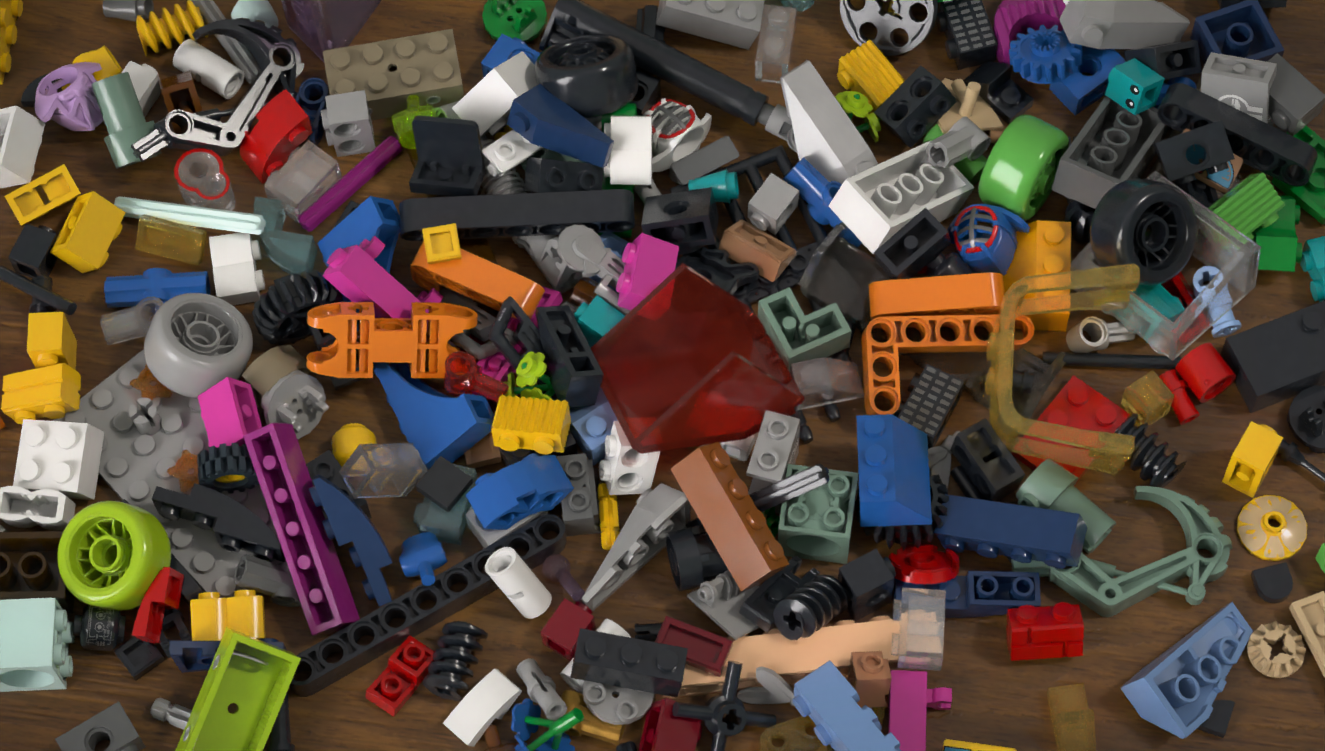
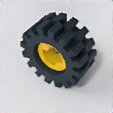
M226 443L220 444L218 448L215 446L208 447L209 450L204 449L201 451V454L197 455L199 485L214 489L220 493L227 491L228 494L234 493L235 490L244 492L246 491L245 488L253 489L255 485H260L246 444L238 446V443H232L231 446H226Z

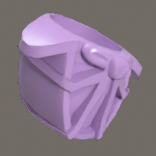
M80 62L62 66L47 74L40 81L36 90L35 113L38 118L45 123L51 118L56 123L72 131L95 130V127L100 125L104 119L91 85L97 82L92 73L102 70L101 65L94 62ZM69 83L71 84L65 90L57 92L58 88Z

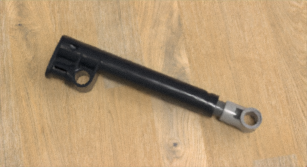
M558 0L541 39L539 50L544 51L558 42L579 36L610 35L621 38L631 47L635 66L738 119L742 118L744 122L755 126L757 122L765 125V131L787 141L789 147L795 151L792 139H795L791 119L787 116L786 107L777 104L776 107L769 104V97L759 91L755 92L753 88L581 0Z

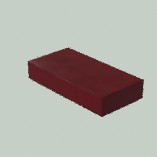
M668 616L665 617L655 640L657 643L688 648L685 664L719 677L733 646L732 640Z

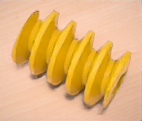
M187 0L186 11L177 3L174 4L173 15L163 7L160 19L153 11L149 12V22L147 23L141 15H137L136 28L146 56L147 46H150L155 53H159L160 42H163L167 49H172V39L175 38L181 45L185 41L186 34L193 41H197L192 34L204 26L199 7H196L191 0Z

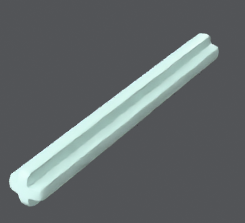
M122 196L116 197L114 202L115 206L126 212L124 217L257 235L262 234L266 226V220L259 214Z

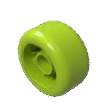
M119 501L97 502L79 511L65 527L57 552L59 573L67 589L77 599L86 604L112 610L133 609L141 605L149 586L162 568L170 567V541L161 522L143 508Z

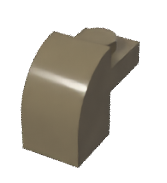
M291 345L278 346L266 351L254 360L242 374L246 379L245 382L251 384L261 422L265 420L264 409L261 405L263 395L270 391L279 379L295 370L306 374L310 372L306 366V359Z

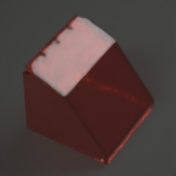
M684 263L591 347L604 373L601 388L631 447L641 454L746 439L760 431L766 410L791 416L796 413L794 407L802 404L804 401V396L794 380L790 382L792 375L779 356L768 334L765 335L766 330L757 315L750 313L751 309L749 306Z

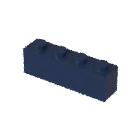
M947 495L949 496V501L942 503L948 510L947 516L939 515L943 526L940 529L935 528L934 534L945 549H951L955 553H963L964 550L976 551L978 554L988 558H996L998 555L1009 556L1011 559L1021 563H1031V560L1042 561L1048 566L1059 569L1065 568L1066 565L1078 567L1087 532V526L1078 513Z

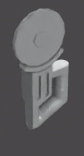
M576 224L566 227L559 234L557 240V252L562 261L569 268L577 272H583L582 277L598 275L602 279L595 288L594 293L603 300H606V302L626 317L636 314V312L617 306L619 294L607 286L609 284L616 289L618 279L624 272L625 263L622 262V259L611 252V248H604L600 236L593 229L585 225Z

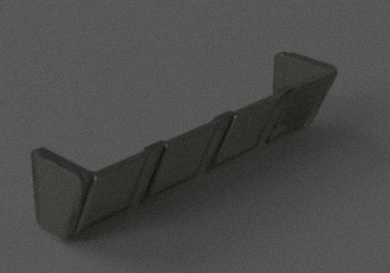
M841 222L834 227L813 252L800 280V290L804 296L822 307L836 302L845 320H850L856 324L859 330L864 331L869 322L872 321L870 319L869 284L892 279L877 264L874 257L843 239L848 227ZM982 326L974 327V333L978 339L983 341L989 340V332L986 328ZM880 328L871 330L872 338L881 343L887 341V334L884 330ZM906 328L905 333L909 340L912 342L921 341V333L916 328ZM940 328V335L944 340L955 341L956 336L951 328ZM1023 348L1016 351L899 353L902 356L907 355L912 358L914 363L923 369L926 364H929L963 380V392L969 393L975 401L1016 426H1022L1023 423L1027 424L1059 376L1065 365L1063 360L1066 356L1064 352L1060 351L1053 363L1049 365L1048 363H1043V360ZM997 365L998 367L1023 371L1024 368L1028 369V373L1034 374L1031 393H1023V396H1021L1019 391L994 386L990 387L989 379L992 366Z

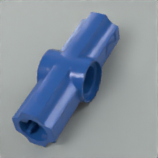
M803 157L785 175L783 180L799 190V195L808 203L809 214L815 221L822 225L830 224L855 249L858 248L862 242L829 207L842 184L836 181L829 182Z
M150 268L145 270L143 275L106 277V281H104L105 301L108 308L143 306L147 310L157 311L163 303L180 294L203 293L211 295L207 271L172 273L164 268Z

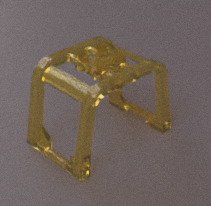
M1136 264L1026 276L1014 282L1004 294L993 332H990L989 339L987 340L986 360L991 361V367H988V374H986L985 395H990V425L1010 452L1041 459L1049 458L1055 462L1112 475L1118 474L1125 466L1127 460L1130 459L1131 454L1134 452L1135 436L1083 430L1024 418L1013 406L1012 381L1015 318L1022 315L1074 310L1126 309L1130 302V291H1136L1140 282V269ZM1086 287L1107 288L1024 299L1026 294ZM1018 434H1023V435H1028V436H1032V437H1037V438H1041V439H1045V440H1050V441H1054V442H1059V443H1063V444H1067V445H1072V446H1076V447H1081V448H1085V449L1071 448V447H1066V446H1061V445L1046 443V442H1042V441H1037V440L1022 438V437H1018Z

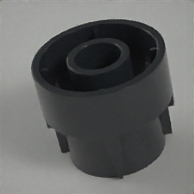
M699 526L666 533L669 564L675 584L680 592L699 588L701 583L705 581L710 582L716 579L717 575L728 570L705 528L699 529Z

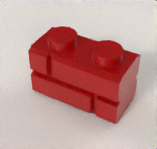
M1060 602L1054 606L1034 607L1032 605H1022L1018 608L1007 609L1006 640L1011 661L1083 656L1084 624L1079 604L1071 605L1066 602Z

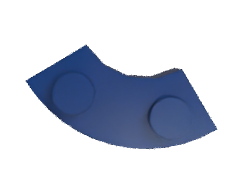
M532 453L521 461L495 473H486L480 476L475 482L476 486L466 494V497L484 529L508 530L515 523L529 515L540 511L552 510L574 487L555 455L540 456L538 453Z

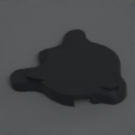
M703 246L697 251L684 254L677 260L670 295L671 305L680 311L718 308L728 302L740 286L758 280L759 268L753 263L729 264V253L726 250L707 249Z

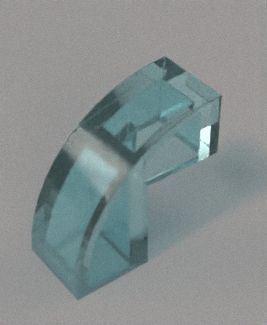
M255 197L254 214L262 215L263 219L266 220L264 232L259 237L268 257L286 273L301 274L303 271H306L309 274L312 272L317 255L314 237L282 231L286 218L282 201Z

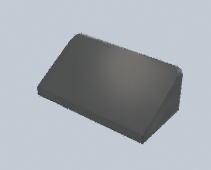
M724 136L672 163L668 177L679 185H686L689 180L702 177L737 159L739 152L730 137Z

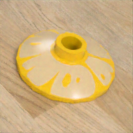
M1264 495L1253 498L1243 506L1237 518V534L1241 544L1250 554L1262 560L1281 561L1291 558L1300 551L1307 538V523L1302 511L1293 502L1281 496ZM1268 520H1277L1280 526L1272 527L1269 525Z

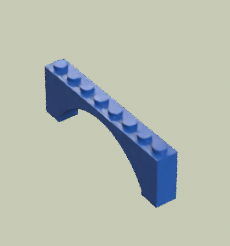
M369 196L317 243L323 255L325 265L329 266L327 261L338 248L343 249L353 245L359 246L364 239L371 241L373 236H376L385 244V247L374 260L390 274L393 253L400 233V215L393 200ZM343 295L342 299L344 302H351L345 295ZM357 320V331H359V320ZM373 362L374 373L380 379L387 401L396 414L400 423V430L406 436L413 451V458L420 469L429 470L440 456L453 463L491 432L494 414L485 396L463 393L458 398L450 397L433 389L420 378H411L410 367L407 363Z

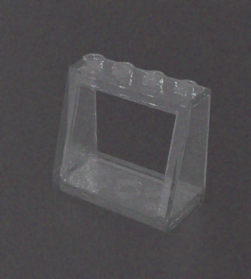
M1155 171L1146 179L1176 187L1191 202L1197 219V238L1192 256L1206 266L1216 267L1220 270L1219 273L1174 323L1101 269L1094 257L1090 242L1071 262L1070 284L1076 292L1088 296L1097 303L1104 313L1111 314L1121 321L1130 333L1138 334L1146 340L1155 352L1164 354L1173 361L1255 288L1261 246Z

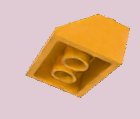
M1037 220L1028 224L1030 227L1029 233L1017 231V249H1015L1013 260L1006 271L1007 274L1003 276L1006 314L1025 315L1032 321L1034 330L1066 332L1070 315L1071 222ZM1011 325V326H1009L1008 329H1020V328L1017 327V326Z

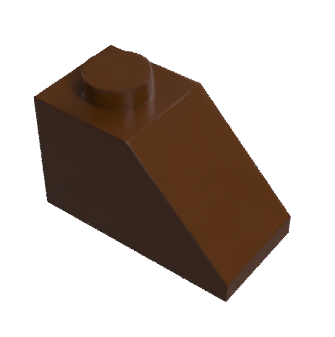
M190 71L158 80L168 113L173 110H184L190 113L203 111ZM172 122L175 134H182L180 126Z

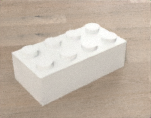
M930 141L847 178L829 204L831 210L872 254L924 208H927L939 222L957 214L975 188L954 165L946 169L943 167L936 169L928 162L929 157L926 148Z

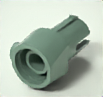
M129 72L94 82L91 85L109 133L104 140L116 169L141 162L139 158L134 156L131 145L154 131L155 123L154 121L146 122ZM160 150L148 159L162 154V151Z
M1048 458L1032 472L1017 491L1018 505L1080 514L1087 526L1082 549L1090 554L1109 535L1116 522L1074 486L1079 479L1078 477Z

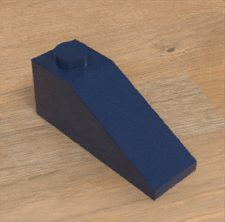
M538 84L513 99L507 125L530 143L601 168L607 166L614 140L565 102L551 94L542 84Z

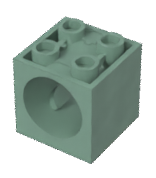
M788 464L786 478L809 468V466ZM828 469L830 479L828 483L782 503L778 542L781 544L785 556L794 557L797 555L803 559L847 564L858 473Z

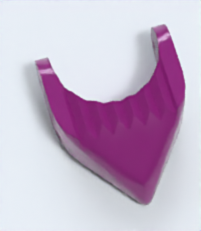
M1002 0L996 10L993 23V32L998 43L996 54L998 62L1010 64V42L1017 40L1016 35L1018 33L1027 35V28L1037 31L1040 25H1044L1046 29H1051L1054 25H1058V30L1062 31L1063 27L1059 19L1066 7L1063 0Z

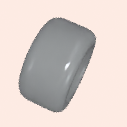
M185 293L169 299L155 313L145 338L144 356L150 372L162 385L178 394L198 398L200 394L226 377L240 380L252 353L253 336L245 317L228 302L208 294Z

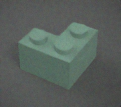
M790 287L758 301V319L787 374L850 346L852 331L836 302L805 316Z

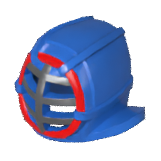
M974 204L964 208L949 225L947 231L949 232L951 244H956L962 260L974 273L994 272L1004 276L1007 274L1006 271L1009 269L1015 249H1017V231L1029 233L1030 227L1018 215L1004 208L988 204ZM977 221L991 223L993 228L977 225Z

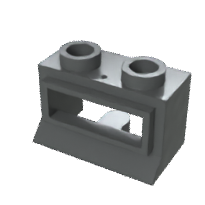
M586 453L556 456L574 487L561 501L566 537L602 533L600 530L597 491L599 485L598 468L593 467L592 459L587 460Z

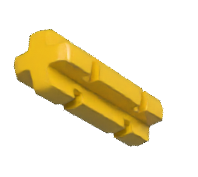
M601 483L597 487L600 530L602 532L601 544L604 550H610L620 533L617 495H609L606 483Z

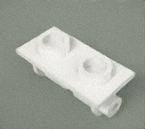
M513 129L484 148L482 154L490 160V164L487 166L488 172L493 177H496L497 175L503 176L528 157L543 149V147L530 143Z

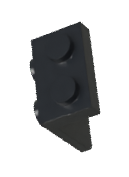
M415 116L412 121L418 162L409 181L411 193L452 197L477 196L486 173L478 124L472 120Z

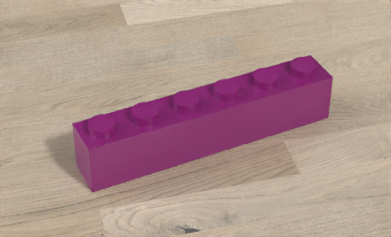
M271 423L244 435L243 438L312 636L332 634L356 622L360 617L333 540H329L322 520H325L321 506H315L309 491V487H312L313 483L293 426L286 423Z

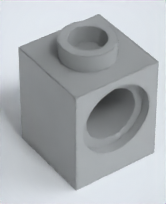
M771 173L748 203V218L751 223L762 231L768 230L776 235L798 206L799 190Z

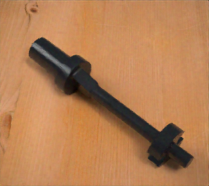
M1283 439L1278 449V453L1282 455L1280 459L1286 463L1290 461L1297 465H1302L1325 482V473L1305 460V457L1298 450L1299 446L1294 442L1289 444Z

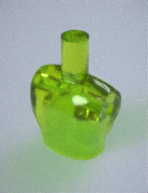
M413 94L409 95L406 99L407 109L392 115L394 130L399 138V142L404 148L408 149L416 148L412 128L414 117H436L433 105L420 106L419 97Z

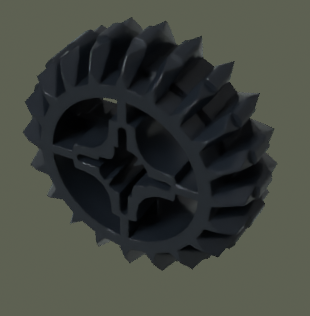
M313 270L309 274L303 271L300 275H291L289 279L280 280L279 284L270 286L267 293L260 295V300L256 301L254 304L255 308L252 311L255 326L259 334L263 336L264 340H268L270 344L278 343L279 345H284L287 342L294 344L297 340L311 336L305 317L308 311L316 306L344 302L342 293L322 276L324 272L319 273L318 270Z
M929 468L932 525L864 527L866 536L874 535L876 544L886 540L889 549L895 543L900 544L903 551L907 544L910 543L919 548L922 539L931 543L934 538L935 528L940 529L943 526L939 515L947 516L948 511L942 505V503L949 501V496H947L948 489L945 484H942L939 474L931 476ZM858 488L857 500L855 501V511H857V520L860 525V502Z

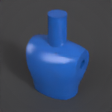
M424 532L409 537L402 543L399 561L406 577L420 575L423 585L430 586L434 584L435 575L433 570L442 567L448 562L442 543L438 541L436 535L431 532Z

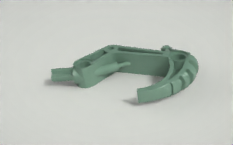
M1136 486L1134 490L1135 500L1141 499L1158 503L1177 518L1185 534L1186 549L1129 573L1117 570L1115 565L1090 559L1082 552L1078 567L1072 566L1070 569H1059L1048 566L1042 561L1031 560V563H1021L1011 559L1012 572H1039V577L1047 576L1049 582H1053L1102 617H1112L1162 589L1185 595V599L1189 604L1199 605L1206 594L1205 584L1215 581L1225 574L1228 568L1226 563L1232 549V541L1229 536L1221 534L1224 529L1221 521L1217 517H1210L1208 515L1210 510L1202 504L1197 505L1195 500L1189 496L1160 487ZM1206 549L1212 553L1213 557L1204 558L1198 554L1197 550ZM1186 576L1189 577L1188 589L1172 585Z

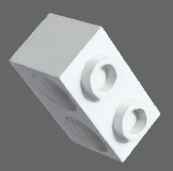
M655 420L613 422L611 435H607L605 438V460H601L599 464V476L601 481L606 482L609 495L642 494L651 488L662 447Z

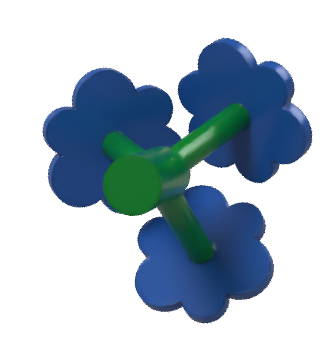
M526 698L522 704L517 703L513 707L511 730L517 732L514 736L519 743L514 747L516 751H575V747L570 744L571 739L569 735L564 732L584 720V715L580 709L574 708L554 721L540 718L541 708L539 705L533 704L531 699ZM539 726L549 727L548 731L544 732L543 735L531 744L527 745L524 742L530 738L531 733L537 732Z

